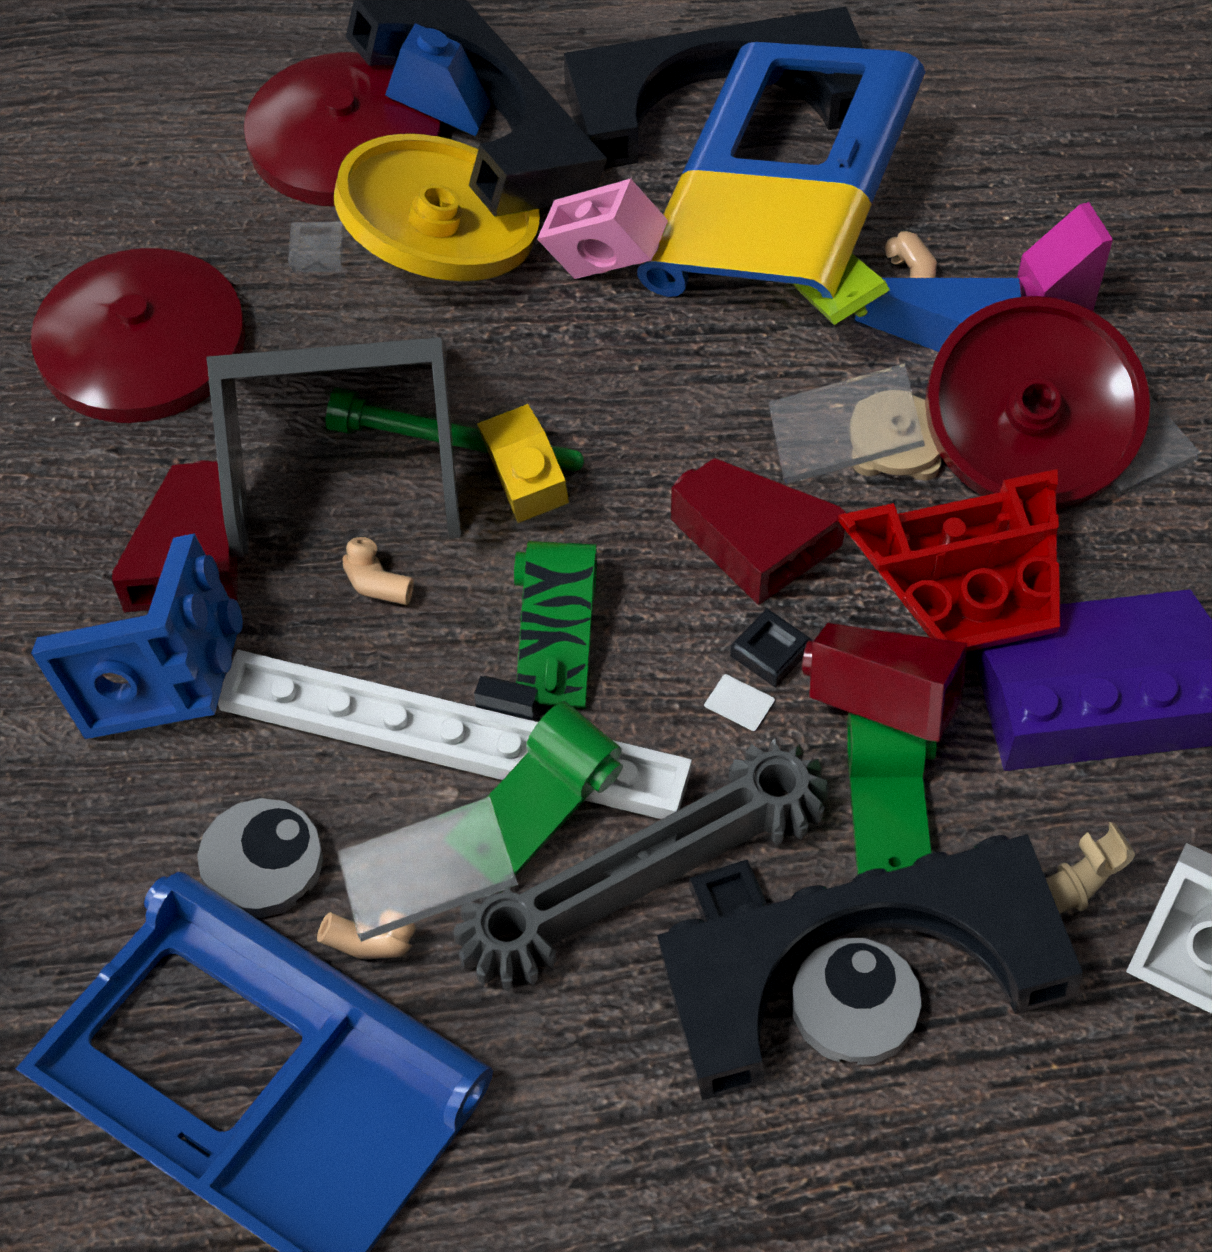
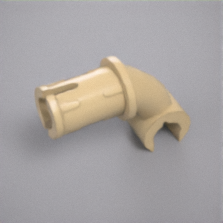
M1109 822L1108 833L1096 842L1087 832L1079 842V847L1085 857L1072 866L1068 863L1060 864L1057 868L1058 873L1046 878L1059 914L1074 907L1078 911L1087 909L1088 900L1104 884L1107 878L1122 870L1133 860L1135 856L1134 850L1115 823Z

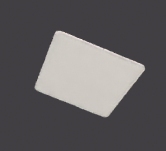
M724 674L704 706L752 731H756L775 699Z

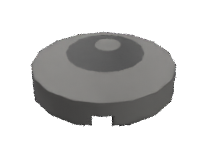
M259 798L237 803L218 815L202 836L197 859L203 885L255 918H264L285 913L298 904L297 899L302 897L307 890L310 893L319 880L323 854L317 828L304 811L285 801Z
M839 938L816 948L800 965L792 989L793 1019L804 1040L826 1058L840 1062L841 1059L848 1062H857V1065H874L896 1055L912 1038L922 1007L919 982L907 961L887 945L866 938Z

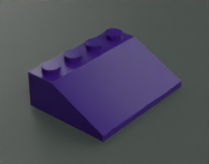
M1191 589L1060 604V628L1057 633L972 651L1004 771L1212 746V619Z

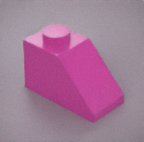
M1090 202L1078 205L1022 254L1017 275L1020 283L1021 297H1053L1081 305L1091 311L1094 310L1113 239Z

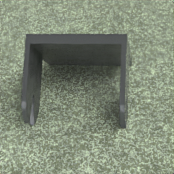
M442 337L207 357L222 509L232 558L244 557V554H248L249 547L247 494L235 380L432 364L449 539L460 538L459 503L446 370L448 359L446 341Z

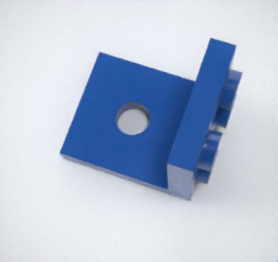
M194 533L173 538L147 615L37 637L31 655L84 739L215 715L226 673L230 671L232 666L231 655L237 634L242 630L243 618L237 601L229 598L219 580V571L214 558L211 555L205 554ZM113 673L120 675L128 683L112 682L105 678L103 674Z

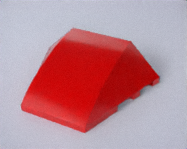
M1058 469L1003 480L999 493L899 514L894 503L839 514V523L929 638L967 643V652L1059 631L1060 590L1059 563L1057 562L1059 519L1056 514Z

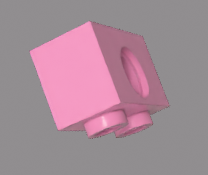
M627 179L554 200L537 240L574 279L651 261L659 248V241L668 220L632 179Z

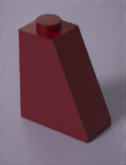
M713 458L697 470L690 469L686 471L671 487V520L757 605L766 601L843 546L845 529L839 523L838 516L846 512L840 506L722 460Z
M200 460L194 463L175 464L169 469L112 571V583L124 613L148 611L150 609L173 538L194 533L205 554L211 555L214 558L219 571V580L229 598L235 599L238 603L237 557L232 558L228 544L217 461Z
M827 623L814 641L807 642L803 655L802 672L804 676H810L809 698L917 737L939 742L963 697L967 643Z

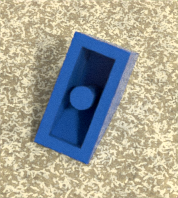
M415 23L400 49L385 96L476 136L489 111L491 102L462 45L447 38L439 30L425 28Z

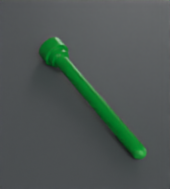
M335 387L331 393L326 411V428L328 430L350 434L353 430L362 431L365 426L439 443L438 425L435 419L371 406L367 399L360 398L357 391ZM451 423L453 446L488 453L479 429ZM551 445L560 469L576 472L583 467L584 456L581 452Z

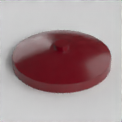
M338 52L302 60L271 77L258 90L249 104L244 120V134L250 161L256 172L268 185L287 197L301 202L335 207L334 191L338 171L345 157L353 149L369 140L387 135L424 134L442 137V124L440 120L385 96L395 65L369 66L358 52Z
M161 248L119 251L94 259L75 269L60 280L44 298L37 310L31 329V347L39 374L49 391L64 405L80 414L116 423H138L159 420L199 404L210 396L207 357L242 354L245 343V322L241 304L236 291L228 279L219 270L202 259L184 252Z
M1023 296L1006 299L986 306L970 315L954 329L943 343L934 361L926 388L925 408L929 432L937 451L948 468L969 488L982 496L999 493L1003 480L1058 469V486L1056 489L1057 510L1075 506L1094 498L1115 483L1125 472L1136 456L1147 431L1150 416V396L1145 372L1134 349L1125 337L1108 321L1093 311L1066 300L1053 297Z

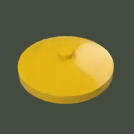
M424 134L387 135L369 140L357 146L341 163L334 191V204L342 224L364 248L398 268L421 276L441 280L477 281L497 277L513 270L529 255L537 235L540 219L539 209L494 217L469 187L478 149L451 139Z

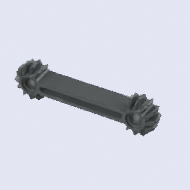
M776 738L769 744L768 752H763L751 744L745 752V760L734 759L730 765L729 779L731 783L529 890L517 894L514 882L509 878L502 886L503 893L494 894L490 888L482 884L479 890L480 903L463 901L460 912L464 922L458 923L454 927L455 943L462 946V949L459 951L460 963L465 969L477 967V980L483 986L496 975L501 976L502 987L508 992L513 988L514 976L522 975L527 982L535 985L539 979L537 966L553 968L557 961L556 951L552 947L553 944L764 831L772 833L771 839L776 846L783 842L784 832L786 831L802 840L807 835L808 824L818 825L822 820L825 809L822 803L828 798L829 785L827 780L820 778L822 766L819 759L803 761L804 750L800 743L789 752L781 751V746ZM776 787L785 790L789 794L775 797L767 794L764 790ZM505 928H515L523 932L518 939L510 942L499 941L493 937L498 931Z

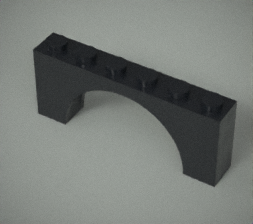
M353 0L346 38L369 66L395 65L400 49L415 23L425 28L439 30L447 38L462 45L491 104L503 115L512 131L499 139L479 145L469 181V187L494 217L552 207L556 199L598 187L607 160L605 155L467 0Z
M847 7L564 53L565 91L574 121L607 158L604 169L638 163V130L650 109L665 96L686 85L709 79L727 78L738 52L745 44L766 42L864 49ZM784 69L780 79L774 85L782 87L802 98L819 114L827 129L833 130L841 128L863 75L847 73L825 74L817 71Z
M1028 834L1011 839L1005 835L992 836L980 841L973 849L952 855H948L946 852L930 853L917 859L912 866L890 872L881 868L868 870L857 875L852 882L831 888H826L822 885L809 886L794 893L791 899L769 905L762 902L747 903L735 908L728 916L706 922L702 919L684 920L672 926L668 932L657 935L663 966L701 1100L765 1084L763 1061L760 1053V1034L768 1004L776 988L790 969L806 954L836 937L851 932L874 928H901L933 935L953 944L977 960L992 975L1008 998L1014 1014L1076 998L1083 971Z

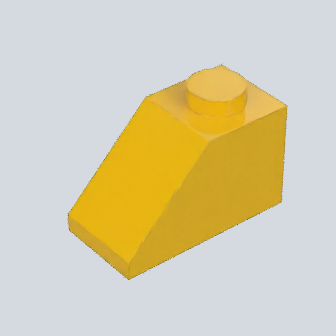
M528 404L477 423L517 523L569 503L563 473L544 429Z

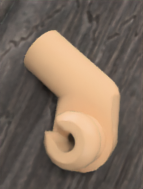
M901 231L898 237H891L887 240L885 245L887 258H891V263L896 265L906 262L910 268L909 278H935L937 261L917 234Z
M356 537L350 540L346 546L347 554L343 556L342 560L343 569L354 589L366 597L408 605L413 593L414 579L404 575L385 572L379 559L375 556L377 545L373 540L366 537Z
M330 912L324 917L319 927L317 941L358 959L402 957L412 947L408 943L416 927L413 921L390 912L383 916L381 928L379 931H376Z

